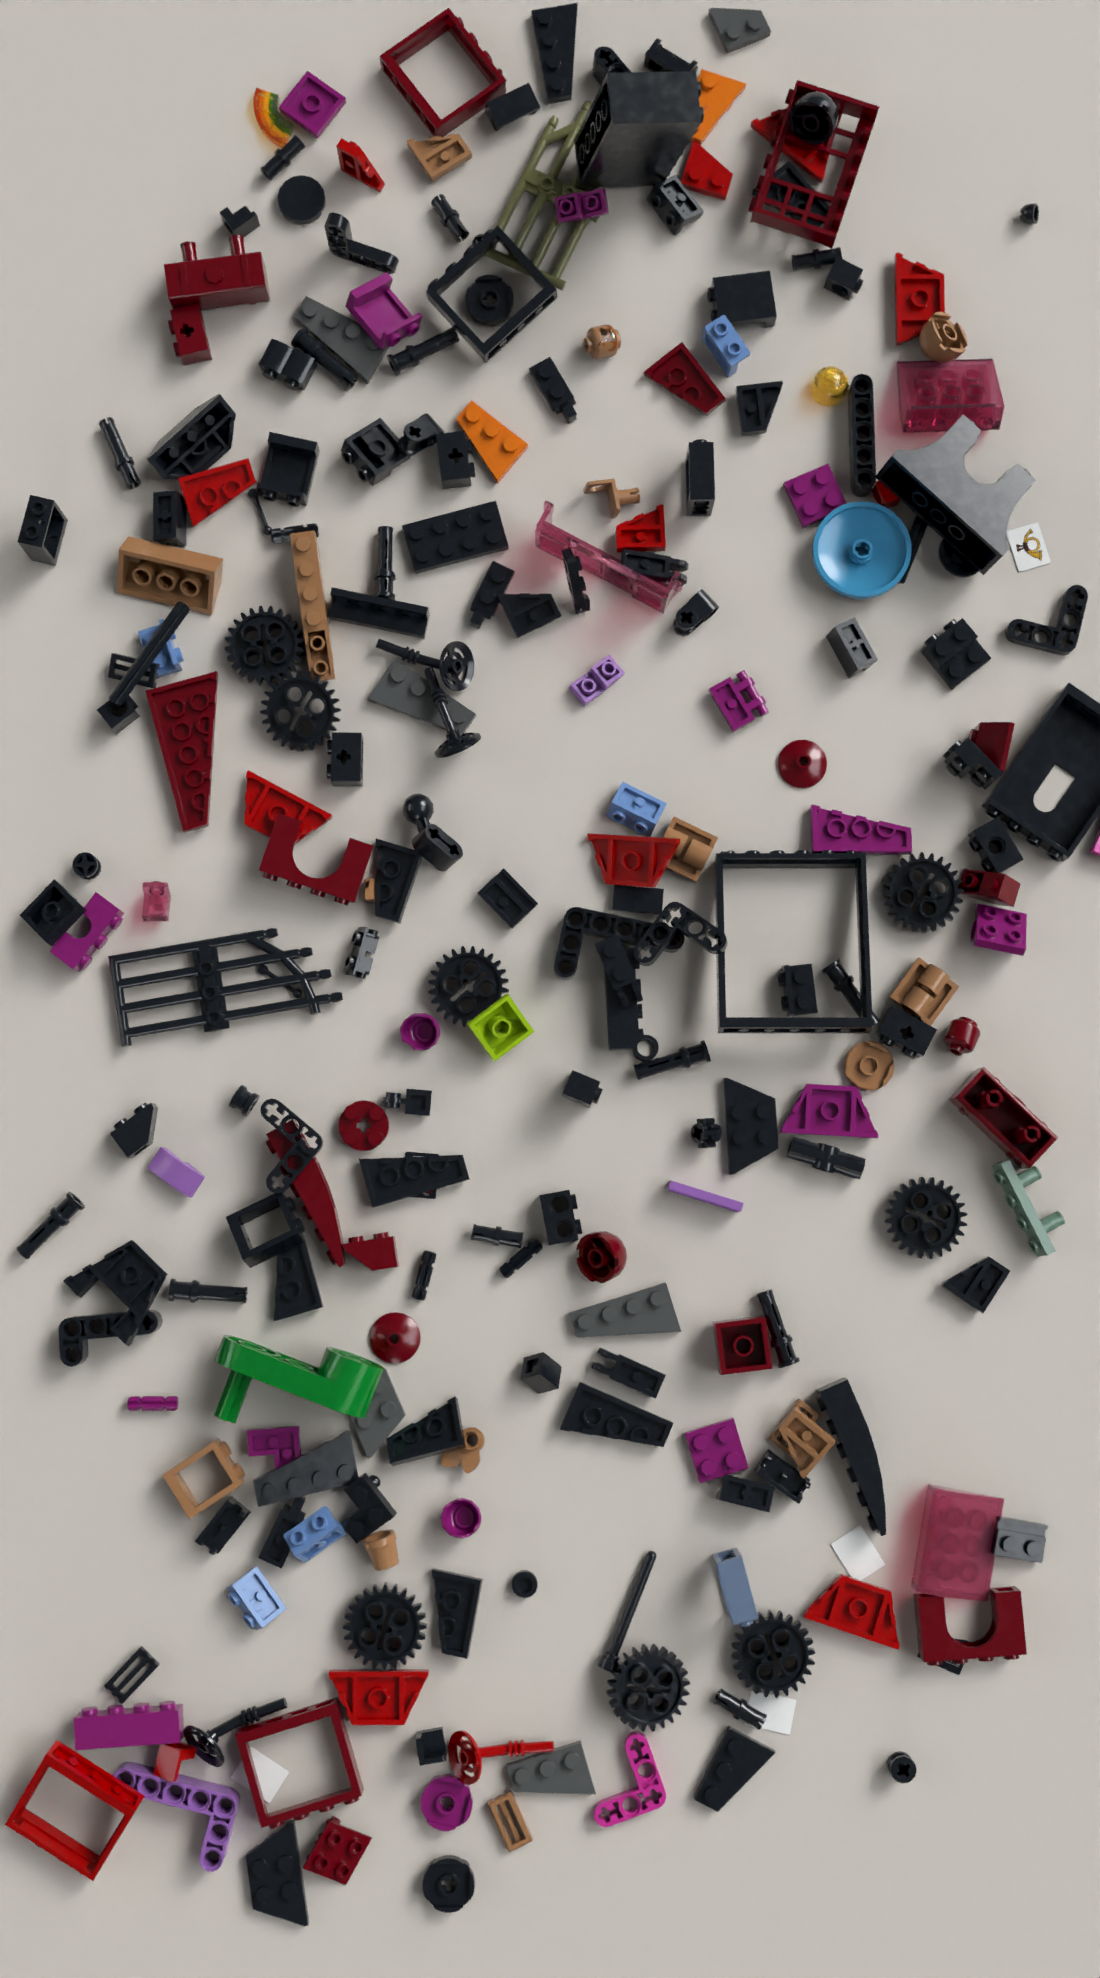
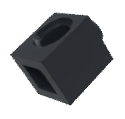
M837 257L823 288L849 300L853 292L858 294L864 280L860 279L863 269Z
M130 695L120 706L126 707V711L122 716H115L119 706H116L110 700L97 709L116 734L140 717L135 711L139 706Z

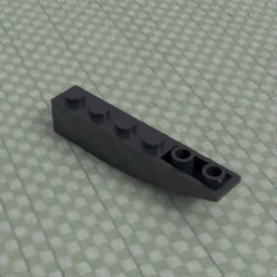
M841 1378L816 1389L819 1396L815 1397L820 1410H825L829 1420L825 1422L830 1434H836L839 1441L836 1448L841 1459L846 1458L849 1465V1468L846 1469L851 1483L856 1482L859 1488V1492L856 1493L861 1506H866L870 1514V1516L866 1517L872 1531L876 1530L883 1536L886 1535V1512L877 1453L868 1425L848 1379Z

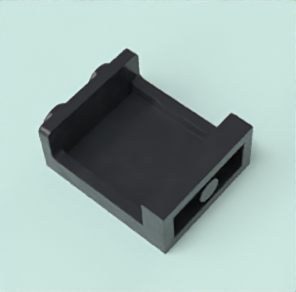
M770 270L712 278L711 287L707 288L709 303L713 302L714 309L711 310V322L725 315L732 326L764 322L765 328L774 327L777 314Z
M269 432L267 440L269 450L261 482L257 484L259 496L267 501L282 500L286 504L298 507L300 504L307 506L320 452L318 443Z

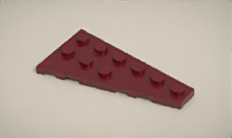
M217 671L146 690L179 818L185 833L209 826L218 687Z

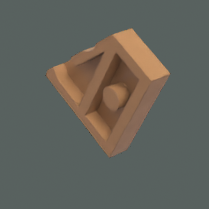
M459 134L447 135L446 137L433 136L425 141L415 142L414 139L407 140V146L432 182L472 158V152Z
M796 1407L779 1426L780 1433L788 1444V1450L792 1458L795 1459L802 1478H805L836 1441Z

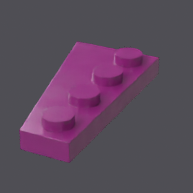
M811 805L812 853H819L824 850H831L834 853H844L845 851L852 850L853 852L858 851L868 855H910L912 853L911 828L884 821L876 822L859 815L855 817L842 814V811L821 809L817 805Z

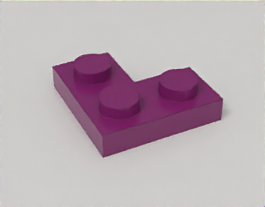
M299 1426L247 1430L249 1457L274 1455L275 1468L301 1455Z

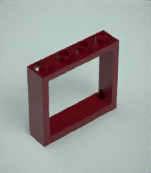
M449 8L380 55L382 71L433 136H446L483 110L487 102L506 93L507 80L503 76L502 70L500 68L497 69L493 65L489 53L486 50L482 51L475 35L472 32L468 33L464 28L462 19L460 17L457 18ZM449 31L490 83V86L441 120L399 65Z
M338 1697L241 1727L235 1734L261 1828L269 1826L270 1829L283 1825L285 1820L294 1818L295 1821L302 1820L308 1817L310 1812L317 1810L320 1813L327 1812L333 1809L335 1804L342 1802L345 1805L352 1804L358 1801L359 1797L363 1794L364 1787ZM331 1716L351 1787L268 1813L248 1742Z

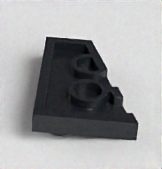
M789 161L773 175L774 178L814 190ZM771 183L766 198L783 203L788 189ZM754 188L752 195L757 198L759 191ZM792 190L788 205L805 210L809 195ZM814 197L809 212L826 217L830 207L824 200ZM785 211V215L801 221L802 216ZM809 218L806 220L808 224L823 228L824 223Z
M376 839L375 916L400 924L423 857L413 849Z
M456 1396L449 1399L448 1403L436 1410L435 1408L427 1413L428 1416L420 1421L409 1424L386 1439L389 1462L392 1466L466 1447Z
M433 1568L432 1577L435 1584V1602L438 1608V1626L442 1653L467 1659L470 1653L483 1579Z
M728 1726L696 1791L694 1799L718 1812L776 1753L775 1750Z

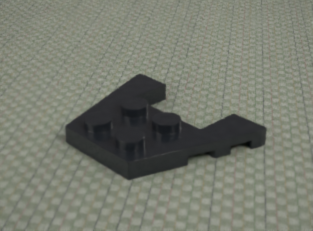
M133 1240L104 1256L103 1260L94 1265L89 1264L79 1274L69 1276L63 1281L77 1296L82 1298L100 1279L129 1308L110 1329L127 1346H130L167 1276V1273Z

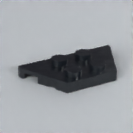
M723 1078L729 1175L779 1149L776 1100L732 1079Z
M290 1820L286 1826L271 1834L263 1843L255 1846L246 1854L253 1910L302 1926H308L309 1916L295 1820Z

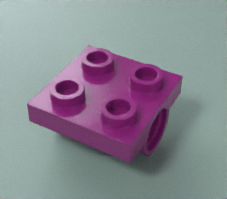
M978 904L975 910V920L970 940L974 942V946L1023 956L1026 951L1027 914Z

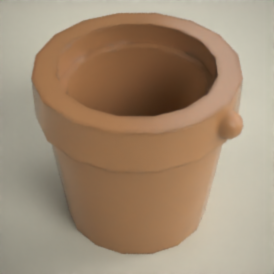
M392 1529L375 1532L363 1539L364 1548L367 1550L373 1567L377 1571L391 1568L399 1563L396 1546L397 1538L395 1531Z

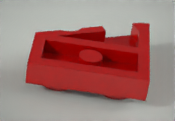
M341 138L336 146L341 171L381 192L385 183L363 150L355 142H347Z
M693 141L681 183L687 190L726 200L733 174L701 145Z
M664 504L656 506L654 511L645 515L641 513L635 516L633 520L625 521L616 526L617 552H622L623 549L641 552L665 551Z

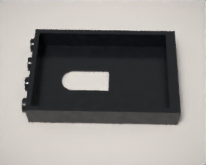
M1068 683L1060 691L982 804V807L986 809L985 812L994 819L999 817L1006 823V827L1014 833L1020 832L1026 836L1028 843L1035 847H1042L1047 851V855L1055 861L1061 860L1064 862L1070 858L1100 814V703L1071 683ZM1056 764L1075 777L1057 806L1050 812H1042L1034 805V795Z

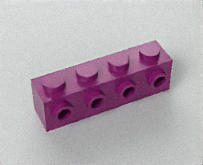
M164 1701L159 1703V1706H149V1703H138L133 1705V1708H123V1705H112L107 1707V1710H97V1707L82 1708L81 1712L74 1717L75 1750L180 1743L184 1737L183 1704L175 1705V1701Z

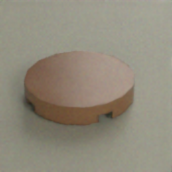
M873 1041L860 1042L846 1054L844 1060V1072L849 1082L858 1089L865 1091L878 1090L885 1086L892 1078L895 1068L889 1050L882 1044Z

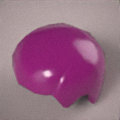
M414 1013L403 1021L400 1028L401 1039L413 1050H429L437 1043L440 1037L439 1024L429 1014Z
M458 1498L444 1506L440 1519L443 1529L450 1536L466 1538L470 1537L480 1528L482 1516L479 1507L472 1500Z

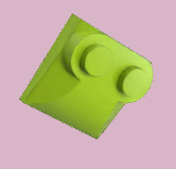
M508 993L467 1023L494 1062L535 1032Z

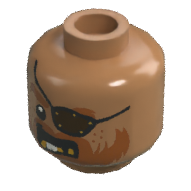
M606 324L590 328L586 338L583 340L585 351L589 352L592 358L598 360L614 356L621 346V338L617 329Z

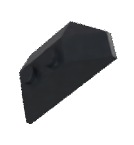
M220 394L216 395L195 408L161 438L147 457L148 462L163 479H178L208 470L231 449L236 413Z

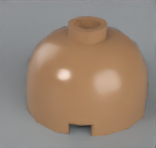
M934 313L922 326L919 333V342L923 355L939 363L955 360L965 352L964 348L968 345L966 334L958 322L953 325L949 321L951 316L947 313Z

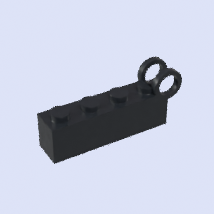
M624 948L636 976L635 969H640V964L634 957V948ZM604 969L609 1051L632 1050L638 1060L643 1062L652 1060L658 1053L659 1045L654 1037L644 1035L643 1028L639 1029L638 1019L643 1018L642 1004H637L631 986L627 985L622 987L624 995L628 999V1006L623 1008L616 991H613ZM637 979L636 983L641 992V980ZM649 1041L653 1045V1053L649 1056L641 1055L637 1049L638 1043Z

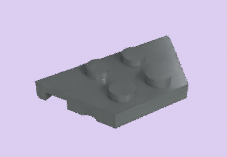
M386 1368L383 1369L366 1418L350 1416L368 1459L375 1454L406 1415Z

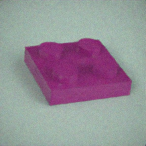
M307 71L281 103L279 111L318 139L346 104V97Z
M829 464L790 479L783 484L802 528L824 520L834 509L847 504Z
M734 1418L684 1432L700 1483L722 1477L724 1474L728 1475L749 1468Z

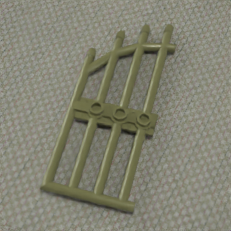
M589 100L583 104L582 111L579 112L575 122L554 131L559 119L556 116H552L549 119L548 126L545 127L495 228L499 226L503 231L505 230L524 191L537 196L514 242L520 250L545 201L555 204V197L575 192H585L578 189V171H576L570 185L558 180L557 177L592 105V102ZM566 138L549 174L547 175L536 170L535 168L546 146ZM595 187L594 190L600 189V188H604V189H605V187ZM557 212L531 261L537 268H539L561 224L558 223ZM599 217L579 220L552 274L539 269L555 288L564 290L566 281L560 278L588 221L596 223ZM497 244L484 255L530 276L510 253L506 255L495 250Z

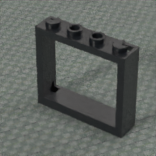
M499 226L485 232L481 241L475 247L470 246L464 252L463 258L457 263L453 262L450 264L445 274L439 280L438 278L434 279L428 285V290L426 291L429 302L455 328L485 363L557 299V289ZM500 242L542 290L483 343L440 295Z

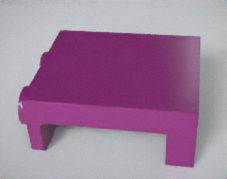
M387 272L350 291L345 306L381 350L388 346H395L406 336L411 337L415 335L420 329L419 325L423 317L420 313L412 316L392 292L390 287L393 279Z

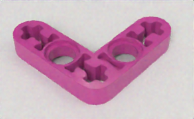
M633 1731L625 1739L626 1752L638 1786L597 1802L594 1807V1818L600 1826L609 1827L658 1809L666 1801L664 1785L648 1740L642 1732ZM636 1738L638 1742H644L640 1745L643 1754L640 1758H638L635 1747L630 1748L633 1745L632 1740ZM649 1763L653 1767V1771L649 1776L644 1777L639 1774L638 1768L641 1764ZM651 1789L661 1792L658 1795L657 1801L650 1797L644 1799L646 1805L642 1806L639 1793H642L643 1798L650 1796ZM628 1797H632L637 1801V1807L632 1811H628L622 1806L623 1801ZM618 1802L621 1815H617V1810L609 1813L610 1818L605 1819L603 1815L599 1816L602 1813L601 1808L606 1807L608 1811L615 1809L614 1803Z

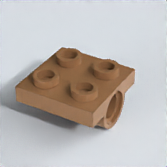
M673 817L663 838L680 839V844L666 869L696 883L718 837L677 817Z
M918 957L888 998L918 1020L931 1026L959 986L951 981L950 977L943 970L933 964L926 963Z

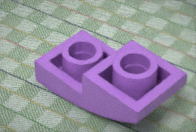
M609 654L591 667L588 673L572 683L569 689L585 707L611 687L625 673Z
M160 1147L147 1167L166 1183L190 1198L193 1197L205 1178L192 1165L181 1161L164 1147Z

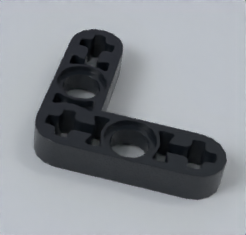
M329 213L324 227L329 250L334 255L384 273H395L399 262L396 256L353 241L348 219L338 213Z
M1073 585L1065 592L1056 628L1023 619H1015L1005 629L1006 638L1014 644L1058 655H1068L1075 649L1078 642L1088 599L1087 590L1083 586ZM1076 592L1078 593L1077 597L1081 599L1076 602L1074 608H1070L1074 600L1071 595ZM1065 615H1073L1076 618V624L1074 626L1066 625L1064 622ZM1016 626L1020 627L1019 631L1024 633H1021L1019 636H1015V631L1011 629H1014ZM1029 629H1032L1029 635V640H1027L1026 637L1028 636V634L1025 633H1027ZM1036 632H1044L1047 636V641L1045 643L1037 642L1035 640ZM1066 632H1073L1067 636V643L1070 645L1062 648L1063 644L1059 641L1065 637Z
M671 902L663 909L634 948V957L642 966L652 965L678 931L712 954L724 952L728 941L720 929L682 903ZM679 909L681 917H674L670 923L673 928L671 929L667 924L672 918L670 912H676ZM699 922L703 925L700 933L692 934L689 932L690 924ZM658 928L667 930V936L663 940L654 938V932ZM708 929H710L708 932L710 937L713 939L720 937V946L715 944L712 947L711 940L705 936ZM650 939L654 944L649 950L651 956L649 958L645 956L641 959L640 951H647L651 945L648 940Z
M268 1099L261 1106V1115L294 1143L266 1179L267 1188L271 1192L283 1193L288 1190L323 1147V1139L319 1133L277 1099ZM277 1104L276 1110L281 1115H284L285 1111L289 1113V1115L282 1119L280 1125L276 1124L280 1120L277 1116L270 1115L269 1117L267 1115L269 1112L267 1109L268 1105L274 1106ZM290 1119H295L299 1123V1129L294 1134H289L285 1130V1124ZM304 1127L308 1129L304 1133L307 1137L313 1138L315 1136L317 1138L315 1143L318 1146L316 1148L310 1147L307 1149V1142L303 1138H300L299 1142L295 1140V1138L302 1134ZM292 1155H298L302 1160L301 1167L296 1170L288 1166V1159ZM283 1165L287 1172L293 1174V1177L290 1179L286 1175L282 1180L285 1185L274 1188L275 1182L272 1178L274 1176L279 1178L284 1173L280 1170Z

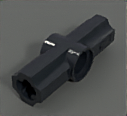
M792 1137L787 1151V1158L810 1164L813 1168L825 1172H836L854 1179L861 1178L865 1167V1158L842 1152L839 1148L831 1145L816 1144L798 1137Z

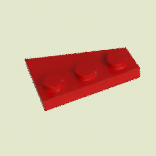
M249 458L178 478L193 527L256 483Z

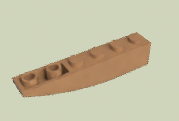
M315 531L291 533L290 540L309 672H311V679L313 680L317 675L321 676L320 681L335 679V670L317 535Z

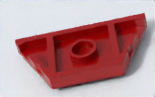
M787 108L771 112L770 116L758 120V118L754 119L750 127L771 143L774 132L779 133L781 126L778 125L782 110L787 111ZM789 128V131H788V134H789V135H792V136H795V137H798V138H801V137H802V136H800L797 132H795V134H794V133L792 132L791 128ZM828 139L826 140V142L820 145L826 146ZM785 140L782 153L821 184L830 154Z
M896 253L894 256L896 346H900L918 337L922 326L934 313H945L944 274L934 269H928L920 262L916 261V263L906 260L902 258L903 254Z
M247 771L245 826L270 838L278 813L302 821L296 844L333 817L332 814L253 772Z
M587 834L588 840L592 842L595 849L597 863L602 868L605 884L656 887L680 844V839Z
M840 1574L803 1613V1617L899 1650L900 1645L897 1638L892 1593L888 1589Z
M383 1669L329 1670V1678L337 1689L338 1697L342 1705L345 1706L352 1725H404L429 1675V1669H386L385 1671Z

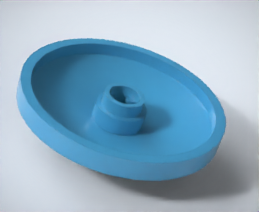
M851 502L834 509L819 525L812 547L813 562L822 581L836 593L853 599H871L887 593L900 582L910 563L911 540L904 523L890 509L873 502Z

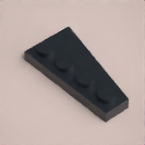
M578 3L531 10L548 104L572 99Z
M579 1382L560 1430L664 1447L673 1422Z

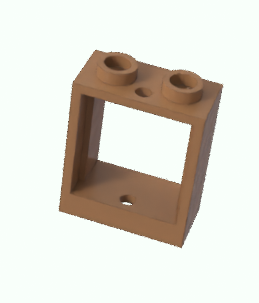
M219 1438L162 1475L189 1519L245 1482L243 1477L246 1475L239 1463L235 1464L230 1457L232 1454L231 1449L225 1441L221 1442ZM213 1450L233 1483L199 1504L179 1472Z

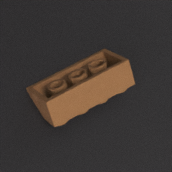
M128 536L119 548L117 593L175 606L177 602L181 601L192 611L212 615L222 581L223 558Z

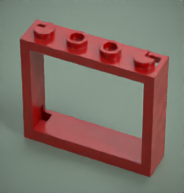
M56 1740L46 1753L5 1825L93 1881L145 1796ZM49 1767L124 1814L100 1856L26 1809Z

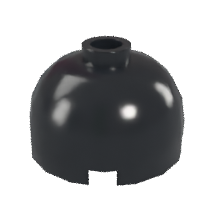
M818 91L809 92L801 96L789 112L788 122L794 134L797 132L802 136L800 140L808 144L817 145L826 142L833 134L838 123V110L832 98Z

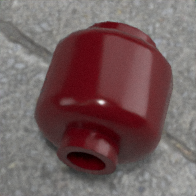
M959 1017V1019H954L950 1022L943 1041L948 1046V1051L958 1056H961L962 1053L968 1054L973 1052L980 1037V1030L977 1027V1023L972 1019Z

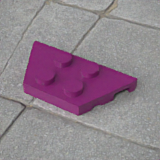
M806 1084L780 1129V1133L878 1138L877 1130H875L870 1120L869 1112L862 1102L861 1094L858 1088L854 1086Z

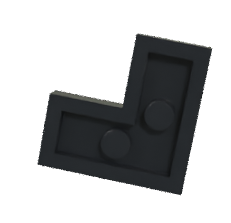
M366 1472L344 1489L358 1510L345 1518L341 1525L356 1544L397 1514Z

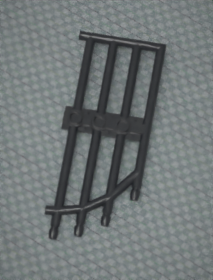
M277 928L108 956L122 1047L132 1045L131 1037L201 1025L204 1026V1032L229 1029L230 1020L309 1007L311 1014L321 1013L319 1005L339 1002L343 1000L341 992L331 993L330 995H315L310 982L332 977L331 970L322 969L320 971L304 972L293 961V959L313 955L311 947L283 951L264 941L265 938L269 939L278 936ZM247 942L267 953L219 962L217 947ZM192 952L193 967L121 978L119 964ZM282 962L293 974L223 986L221 976L223 971ZM196 976L198 991L125 1003L123 988ZM299 983L305 994V998L227 1011L225 996ZM200 1001L201 1016L129 1028L127 1013Z

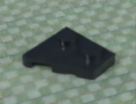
M782 381L736 386L735 391L742 436L766 433L782 389Z
M497 594V598L517 639L562 616L551 594Z
M987 1256L945 1280L941 1286L979 1312L984 1313L1010 1273V1270Z

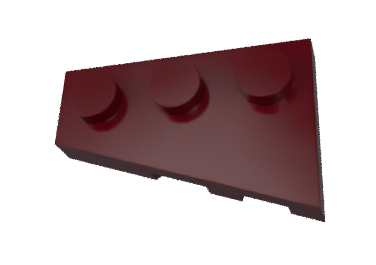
M683 342L643 372L646 377L706 416L726 401L724 395Z

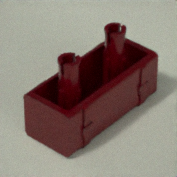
M233 235L228 238L230 256L197 260L195 242L186 241L181 243L180 248L182 250L183 262L164 264L168 298L172 308L178 309L199 304L200 310L270 301L266 266L261 251L245 253L243 236Z
M985 1067L976 1069L949 1098L961 1114L969 1118L1021 1169L1032 1167L1058 1139L1043 1121L1039 1120L1019 1098L1013 1095Z

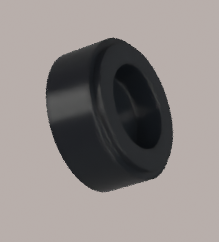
M522 1570L514 1575L512 1589L517 1596L528 1598L537 1590V1578L531 1571Z

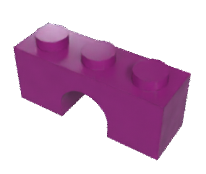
M95 892L84 907L87 910L84 915L91 922L89 934L83 938H74L66 932L50 950L53 955L77 972L89 966L92 961V954L96 949L100 950L108 940L107 935L112 929L116 930L123 921L122 916L124 912L97 892Z

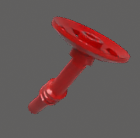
M463 1730L454 1732L448 1744V1756L452 1770L456 1777L466 1785L474 1784L479 1780L482 1771L481 1758L502 1755L513 1757V1754L515 1757H518L519 1754L522 1757L526 1753L554 1752V1741L524 1743L523 1740H520V1743H518V1740H515L514 1743L509 1741L508 1744L478 1748L473 1737ZM457 1746L461 1748L459 1752V1759L457 1754ZM465 1770L469 1773L474 1772V1776L467 1775Z

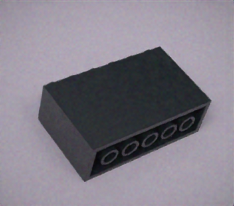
M696 71L607 73L574 140L579 188L654 186L655 183L667 179L704 119L703 107H700L699 103L701 84L697 81Z

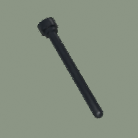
M654 1551L647 1553L610 1649L600 1657L598 1666L610 1672V1670H618L619 1668L615 1661L620 1659L618 1654L657 1556Z

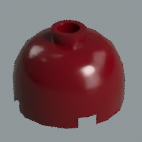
M607 1231L593 1232L582 1237L577 1244L576 1250L579 1249V1257L576 1258L577 1265L581 1273L588 1280L605 1283L614 1279L623 1271L627 1261V1253L623 1242L616 1235Z

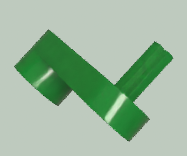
M224 1335L214 1361L231 1369L214 1416L223 1421L236 1423L253 1378L332 1410L354 1417L366 1418L384 1367L356 1354L333 1347H326L318 1368L254 1342Z

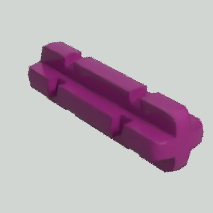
M131 1396L128 1398L127 1406L129 1411H138L140 1409L142 1411H163L164 1409L166 1411H175L178 1409L179 1401L176 1396H168L166 1398L164 1396H144L142 1398L140 1396Z

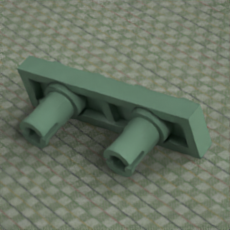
M1010 1160L1001 1161L991 1166L994 1170L993 1176L995 1181L1002 1186L1005 1192V1200L1013 1208L1017 1216L1018 1226L1021 1230L1025 1231L1029 1239L1028 1245L1031 1251L1037 1257L1047 1256L1055 1252L1056 1250L1047 1233L1065 1224V1220L1059 1211L1039 1219L1024 1190V1187L1042 1178L1039 1169L1036 1166H1032L1016 1174Z

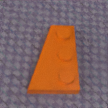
M701 69L697 81L701 84L699 103L700 107H703L704 119L690 142L695 141L701 145L723 114L731 108L738 95H741L745 90L746 83Z
M472 400L456 418L458 425L462 431H465L466 437L471 439L472 446L475 447L481 456V460L488 467L498 484L526 451L528 444Z

